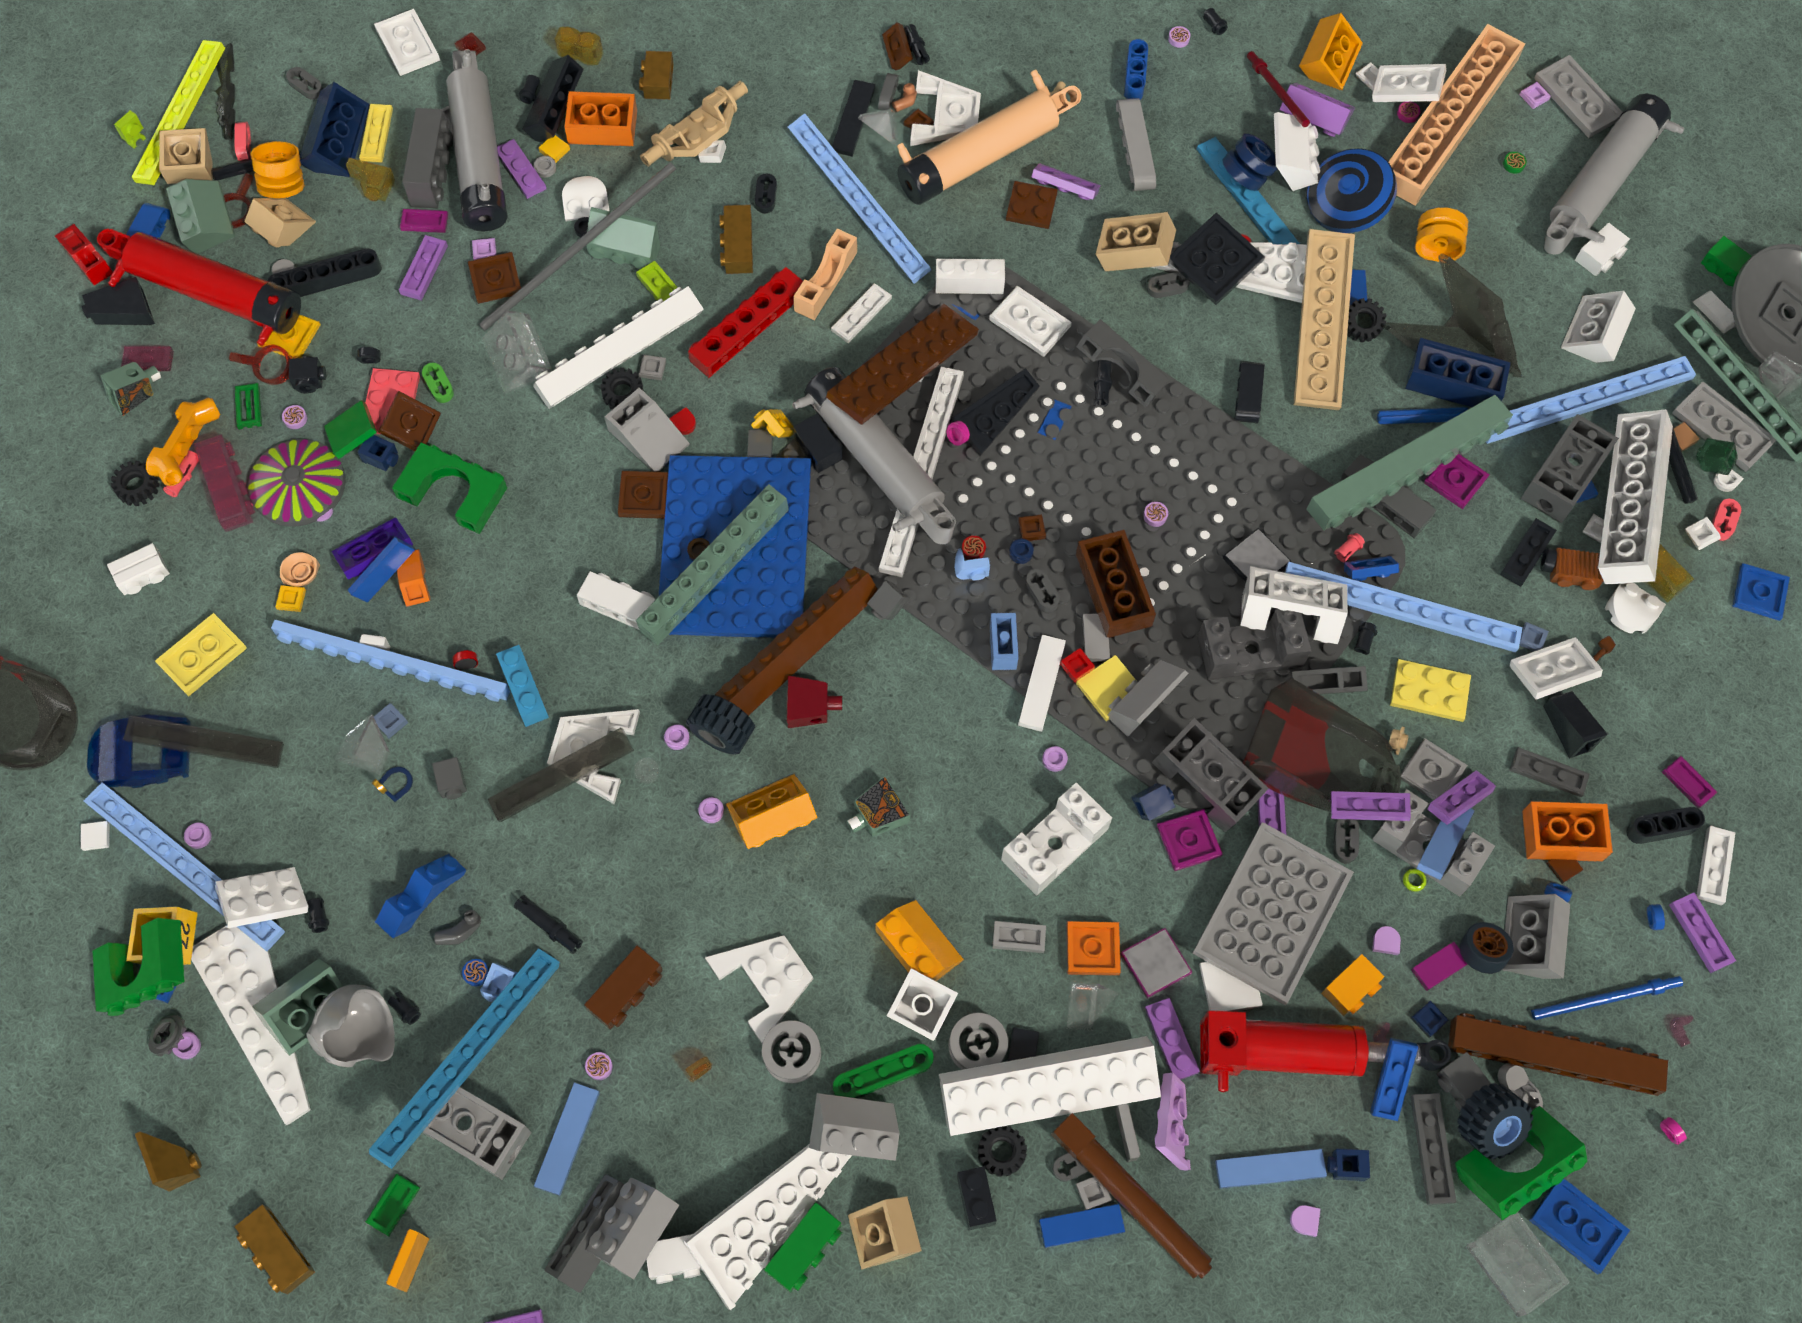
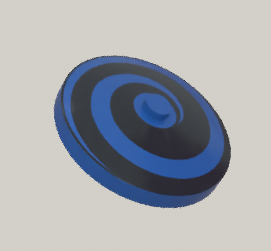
M1357 148L1340 151L1325 159L1319 165L1318 183L1307 186L1306 190L1308 207L1320 225L1334 232L1353 233L1365 230L1384 218L1395 201L1397 181L1393 168L1383 156L1371 150Z

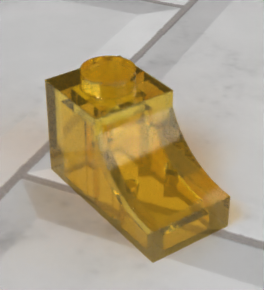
M349 158L346 163L350 177L361 182L360 186L364 196L371 201H386L395 182L391 168Z

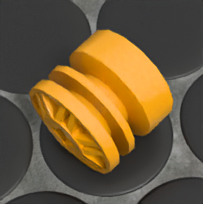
M274 141L263 143L253 148L250 154L258 193L268 198L279 199L297 195L303 190L305 185L302 169L300 168L301 161L298 147L288 142Z

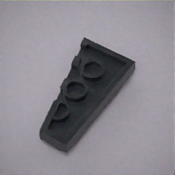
M1025 368L954 416L952 422L962 421L965 423L970 434L968 442L978 455L981 456L1035 394L1040 385Z

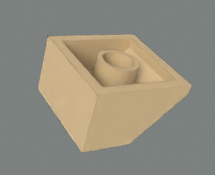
M205 128L160 131L159 170L167 184H177L185 179L213 181V163Z
M253 198L245 219V223L255 233L262 235L274 247L290 246L316 223L314 219L287 198Z
M908 1197L885 1199L848 1215L861 1269L905 1258L922 1251Z

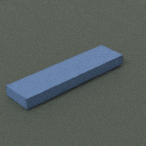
M1470 808L1448 825L1440 821L1416 869L1441 880L1475 810Z
M577 1083L573 1084L534 1187L559 1196L561 1195L600 1094L599 1091Z
M1322 1149L1215 1161L1219 1189L1327 1177Z

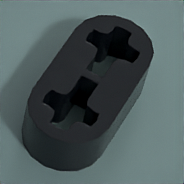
M772 174L760 175L756 183L755 208L763 214L772 212L775 207L777 181ZM765 182H770L768 190H764ZM764 197H767L768 200L766 205H762Z

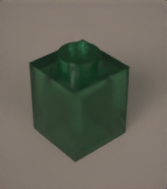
M1707 438L1704 445L1699 447L1696 458L1699 460L1700 469L1707 472L1729 475L1738 459L1734 442Z

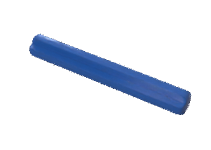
M1467 407L1381 410L1377 414V421L1379 424L1447 422L1469 409Z

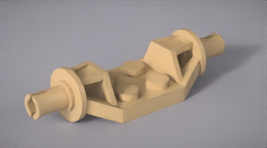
M738 81L729 90L722 86H717L715 92L703 99L702 106L675 126L669 124L659 134L655 133L651 136L654 146L640 155L642 162L649 167L660 157L667 161H672L674 157H696L700 152L712 145L715 140H718L729 131L733 115L737 112L735 101L748 93L746 85ZM720 105L725 109L723 114L718 109ZM675 143L679 145L677 147H670V145Z

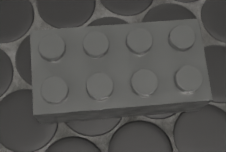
M415 109L402 181L411 207L438 209L439 201H443L444 191L441 187L442 183H446L447 180L445 164L450 163L448 147L453 145V134L449 133V121L445 119L442 109Z

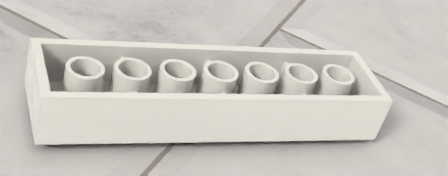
M1666 409L1618 414L1615 436L1619 439L1613 449L1598 569L1605 584L1655 581L1673 429Z
M1147 1036L939 1074L946 1124L951 1136L1161 1097L1154 1045Z

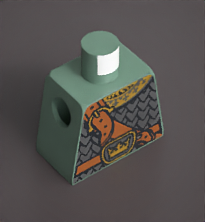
M136 362L101 375L108 400L121 416H124L154 395L151 383L161 378L155 366H151L143 371Z
M884 776L854 801V809L857 814L846 820L852 833H856L866 827L873 837L908 824L910 822V814L886 776Z

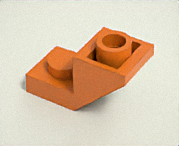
M416 549L397 569L399 586L406 607L428 602L431 599L424 578L426 570L419 549Z

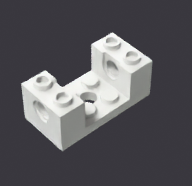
M1250 566L1242 595L1240 626L1265 630L1271 607L1283 611L1290 610L1305 615H1314L1316 624L1313 640L1338 644L1348 613L1347 584Z
M1075 783L1058 798L1056 808L1026 836L1021 832L1003 849L1001 860L1037 896L1108 830L1112 817L1085 790ZM1049 839H1060L1062 847L1058 850L1051 849L1048 845Z

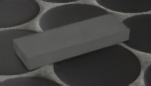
M1519 747L1515 751L1509 770L1581 798L1584 796L1590 775L1587 772Z

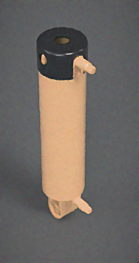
M1037 70L1031 72L1037 91L932 149L911 158L904 144H898L897 148L904 163L899 165L897 175L903 191L914 204L921 205L941 194L949 187L1052 131L1059 125V114L1080 102V90L1076 86H1068L1050 94ZM1066 93L1070 95V102L1066 99Z

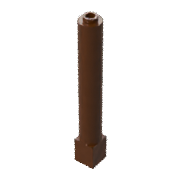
M1073 1113L1051 1133L1053 1138L1106 1188L1193 1279L1197 1276L1202 1279L1211 1270L1212 1266L1209 1263L1212 1258L1095 1139L1096 1136Z

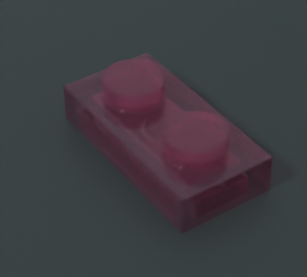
M124 346L121 367L136 362L143 371L151 366H155L158 371H171L174 351L171 346Z

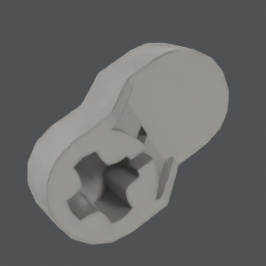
M1505 1064L1500 1067L1498 1071V1081L1500 1084L1525 1101L1532 1110L1538 1106L1543 1107V1100L1539 1090L1528 1079L1522 1067L1513 1064Z

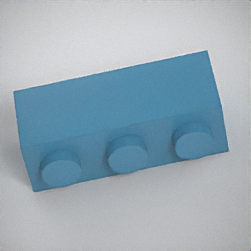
M520 645L496 653L525 727L549 718Z

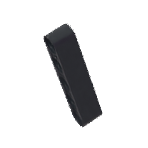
M368 248L275 273L267 281L292 289L299 293L300 297L375 277L381 272L382 266L377 253L373 249Z

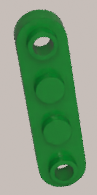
M917 1044L842 1073L833 1082L834 1095L859 1098L929 1070L933 1064V1052L928 1046ZM923 1055L925 1061L919 1064L915 1061V1057ZM843 1084L851 1086V1090L848 1093L841 1090Z

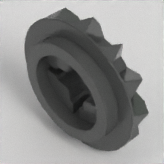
M169 1015L163 1018L150 1034L149 1050L161 1057L164 1054L169 1055L173 1048H178L179 1041L184 1039L182 1034L187 1029L184 1025L185 1020L177 1015Z

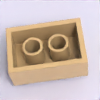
M1168 212L1105 219L1096 256L1104 271L1166 266L1169 263L1176 228Z

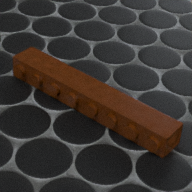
M855 566L848 570L837 583L829 587L824 595L813 602L800 617H797L788 628L778 634L765 649L761 650L751 662L742 667L739 673L729 682L725 683L715 696L730 701L749 716L788 680V676H792L868 605L869 600L878 591L869 573Z
M1461 1013L1451 1020L1448 1042L1451 1052L1460 1054L1467 1052L1470 1056L1655 1096L1666 1092L1668 1060L1659 1059L1657 1054L1643 1053L1641 1055L1633 1053V1050L1630 1048H1608L1602 1042H1580L1578 1037L1554 1036L1553 1032L1546 1030L1529 1031L1523 1025H1511L1510 1027L1501 1025L1502 1022L1499 1020L1475 1019L1474 1015Z

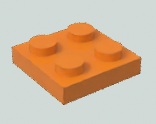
M1067 922L1068 975H1120L1119 922Z

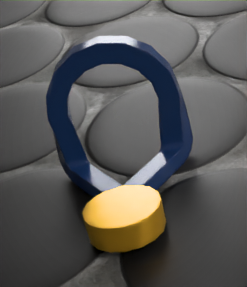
M395 767L387 771L379 781L375 779L372 784L382 794L385 793L396 802L410 790L413 784V777L407 769ZM397 772L404 773L407 777L406 786L395 795H392L382 784L392 774Z

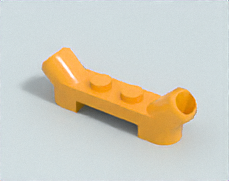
M207 397L196 403L184 401L179 405L175 412L179 422L163 448L153 447L147 458L146 470L149 475L160 477L161 481L167 486H174L182 481L183 473L179 465L188 454V450L194 440L197 439L203 425L220 417L219 410L212 398Z

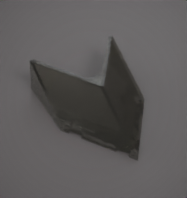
M1441 253L1438 258L1453 315L1444 326L1386 322L1383 328L1414 352H1416L1420 338L1511 362L1509 373H1513V377H1522L1516 359L1517 355L1509 324L1506 321L1502 299L1451 257Z

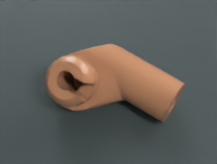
M905 84L903 86L904 93L902 98L892 102V107L896 112L911 107L915 103L917 91L914 84Z

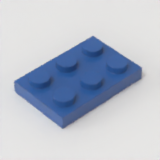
M1563 1179L1558 1185L1551 1187L1529 1219L1530 1222L1596 1274L1602 1273L1630 1231L1566 1179Z

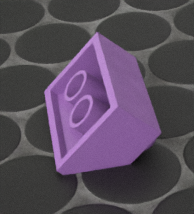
M1298 83L1291 84L1287 91L1289 96L1310 120V124L1315 127L1317 125L1324 128L1323 132L1333 137L1336 134H1342L1355 107ZM1282 102L1279 110L1285 114L1293 115Z

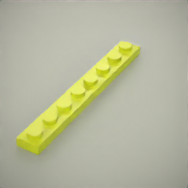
M202 41L132 175V179L136 183L155 185L161 174L159 170L160 131L184 129L225 50L222 42Z

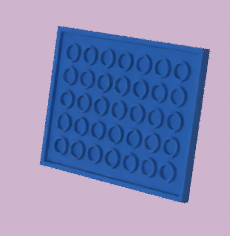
M670 455L659 596L693 562L687 552V546L690 541L695 538H704L711 544L768 484L787 498L789 511L669 635L776 638L797 617L804 613L811 458Z

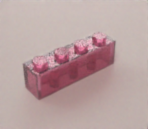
M221 434L195 443L194 446L219 522L225 532L253 523L251 514H254L255 510L251 501H246L245 495L249 494L245 482L239 480L238 475H241L242 471L238 462H233L232 456L236 454L231 442L226 443Z

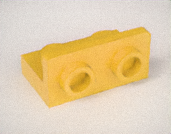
M763 409L754 416L755 421L751 424L754 429L767 428L772 436H777L778 438L793 436L794 425L781 409H769L767 411Z

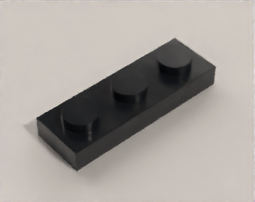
M1535 518L1500 575L1521 587L1557 530Z

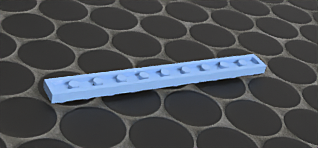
M804 113L788 126L790 132L913 284L931 271L930 266Z
M1686 356L1513 409L1510 410L1513 416L1508 423L1509 427L1499 435L1497 433L1493 434L1486 443L1495 442L1574 417L1577 414L1581 415L1692 380L1696 373Z
M1288 562L1286 565L1285 573L1347 584V605L1508 651L1516 652L1519 649L1522 627L1296 563Z
M274 620L271 627L277 639L286 644H291L293 641L300 643V646L308 650L319 648L325 654L336 657L337 654L344 655L346 659L355 663H360L362 660L369 662V665L376 669H383V667L391 668L398 675L406 676L409 673L415 675V678L420 681H438V684L442 687L452 689L453 686L462 688L461 690L467 694L475 695L476 692L481 693L487 699L496 702L499 699L507 701L510 694L507 684L279 620Z
M101 783L84 800L95 812L224 916L215 889L216 881H221V878L104 783ZM272 920L237 926L238 929L266 952L285 933Z

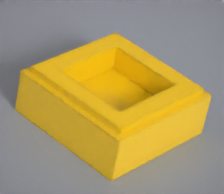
M555 135L553 138L547 139L538 149L544 156L553 158L556 163L570 150V146Z
M281 585L275 606L276 609L301 612L306 589L303 587Z

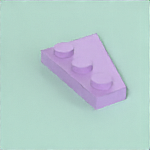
M1173 1072L1163 1074V1082L1160 1086L1161 1101L1160 1109L1157 1112L1158 1130L1155 1135V1145L1179 1170H1191L1190 1160H1185L1184 1146L1189 1145V1136L1185 1134L1183 1120L1187 1118L1185 1084Z

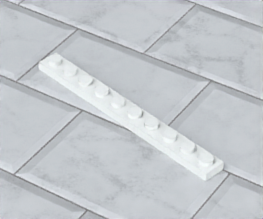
M941 367L913 456L931 479H933L946 436V429L950 423L964 377V371ZM898 509L893 524L904 518ZM919 524L911 525L898 531H894L891 527L880 562L879 572L903 577Z

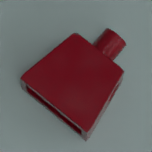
M788 676V728L827 723L828 710H842L843 696L828 695V683Z

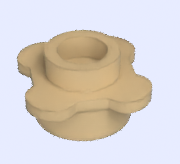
M1403 726L1400 730L1393 729L1389 741V748L1396 750V755H1399L1400 749L1405 750L1409 736L1404 733L1405 727Z

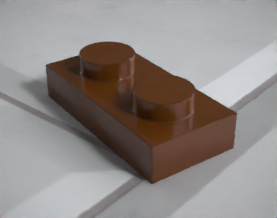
M896 22L882 36L892 69L900 70L913 58L903 25Z

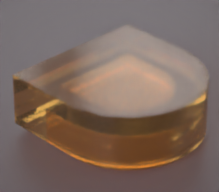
M703 1057L687 1067L685 1075L690 1083H693L710 1071L712 1063L708 1057Z

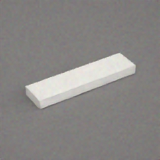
M1042 635L1018 726L1042 732L1066 640Z

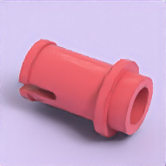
M1358 533L1350 534L1347 536V541L1336 549L1334 554L1338 560L1346 562L1357 550L1363 548L1365 541Z

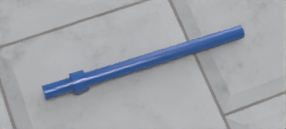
M1680 976L1664 980L1656 978L1648 980L1646 984L1531 1010L1533 1019L1538 1020L1650 993L1658 995L1664 993L1665 990L1683 986V980Z

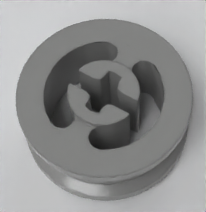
M972 1013L961 1018L953 1027L949 1038L950 1056L961 1070L1001 1063L1008 1048V1037L1003 1025L996 1018L984 1013ZM979 1027H983L994 1035L997 1042V1051L991 1058H988L986 1054L991 1042L984 1043L980 1050L975 1045L970 1046L967 1052L972 1057H976L978 1061L970 1060L962 1053L959 1038L964 1031L968 1030L970 1034L967 1038L966 1046L972 1045L975 1038H978L979 1042L988 1041V1033L979 1029Z
M784 1021L772 1027L766 1034L762 1043V1057L767 1070L774 1078L785 1083H799L811 1077L817 1070L821 1061V1047L816 1033L808 1025L799 1021ZM788 1036V1038L780 1043V1057L786 1064L784 1067H781L773 1060V1049L781 1038ZM802 1037L810 1044L811 1052L806 1063L795 1068L803 1060V1055L800 1052H804L801 1042L798 1040V1038ZM790 1047H795L796 1050L793 1053V1057H788V1053L785 1052L789 1051Z

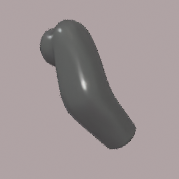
M475 910L466 911L464 919L456 926L435 932V944L457 945L463 943L480 926V915Z

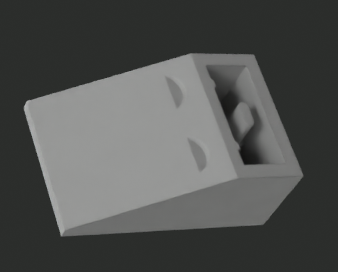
M640 388L604 416L608 431L653 472H659L669 463L670 455L677 456L690 445L657 403Z

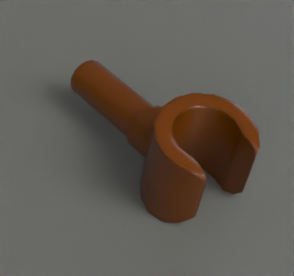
M1610 636L1598 642L1601 650L1592 658L1597 662L1602 656L1613 650L1616 644Z

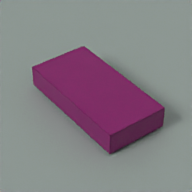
M403 209L400 229L401 231L446 233L448 211Z
M1682 756L1662 771L1698 809L1717 793Z
M1452 942L1411 970L1425 990L1428 991L1468 964L1460 954L1459 947L1455 942Z

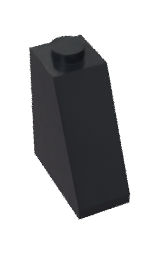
M136 277L119 282L115 287L107 286L82 295L85 303L82 305L83 312L87 319L91 318L95 325L155 324L143 288Z
M1560 691L1548 697L1549 700L1543 707L1569 759L1591 752L1607 736L1603 727L1573 691L1565 694Z

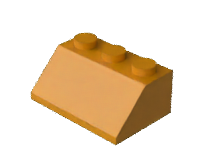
M1342 13L1322 18L1315 29L1299 66L1309 79L1343 90L1363 42Z
M795 774L726 804L747 849L759 847L765 841L774 837L784 836L788 831L796 827L806 826L817 818L809 794Z
M916 900L894 909L876 923V933L908 973L912 968L937 981L964 960Z

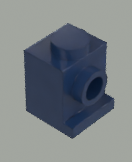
M375 435L364 441L358 450L363 463H368L384 471H387L389 466L394 467L399 458L394 443Z
M1334 1150L1332 1156H1328L1327 1159L1328 1173H1333V1180H1368L1370 1178L1369 1150ZM1342 1162H1348L1350 1164V1171H1345L1343 1169Z

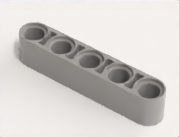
M1140 99L1117 100L1116 112H1119V127L1123 131V135H1121L1122 142L1127 150L1125 156L1127 165H1130V181L1134 185L1132 191L1156 189V173Z

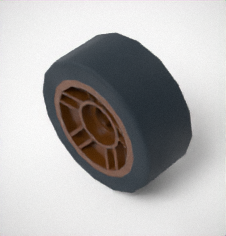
M1475 923L1467 930L1460 943V954L1464 961L1471 968L1481 973L1493 974L1500 972L1507 965L1514 952L1513 941L1508 933L1493 923Z

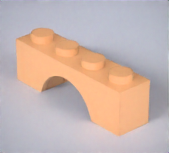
M836 229L826 245L818 270L810 280L804 279L794 295L795 312L812 320L816 319L856 256L857 237Z

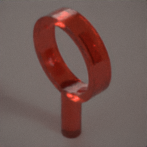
M248 173L244 175L237 193L224 195L225 202L240 200L248 206L244 217L232 222L233 229L246 224L245 219L251 203L245 196L254 178Z
M265 346L256 353L255 357L231 352L229 355V360L232 362L251 365L255 376L266 384H282L289 378V359L293 358L289 352L280 346ZM270 352H282L286 357L284 372L275 379H264L260 374L262 359Z

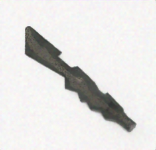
M232 43L225 46V50L216 65L221 86L216 90L219 96L216 102L218 106L216 112L220 116L218 122L223 127L224 139L226 140L233 139L232 130L235 126L236 114L235 109H233L235 85L231 83L230 72H235Z

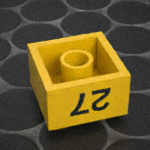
M180 907L134 909L126 961L142 964L141 926L156 918L180 920L183 965L191 964L197 912Z

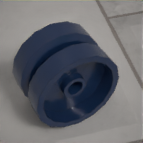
M1244 134L1235 144L1236 148H1232L1222 159L1223 165L1239 184L1247 189L1258 191L1267 181V176H1272L1278 169L1276 167V155L1261 139L1251 134Z

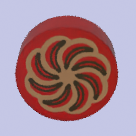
M969 536L963 541L962 553L966 559H980L985 555L986 544L982 538Z

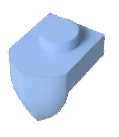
M959 548L954 565L957 578L961 580H981L989 576V558L964 561L962 550Z
M492 963L483 987L480 988L481 995L488 1002H494L518 972L501 964Z

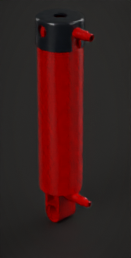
M104 229L97 236L98 244L107 255L119 260L108 282L112 287H115L124 272H127L251 321L263 327L257 340V344L263 346L268 341L272 332L278 334L288 333L298 320L301 310V298L299 293L274 282H268L143 232H137L132 236H128L113 229Z

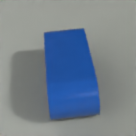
M1141 39L1132 40L1129 44L1124 96L1126 99L1139 98L1141 100L1143 97L1146 83L1148 44Z
M144 203L126 235L132 236L137 232H143L160 238L166 227L164 225L167 219L170 220V210L150 203Z

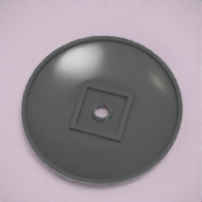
M1778 244L1754 254L1742 266L1733 286L1732 312L1737 331L1753 356L1775 372L1792 377H1802V246ZM1784 309L1788 310L1790 318L1784 315Z

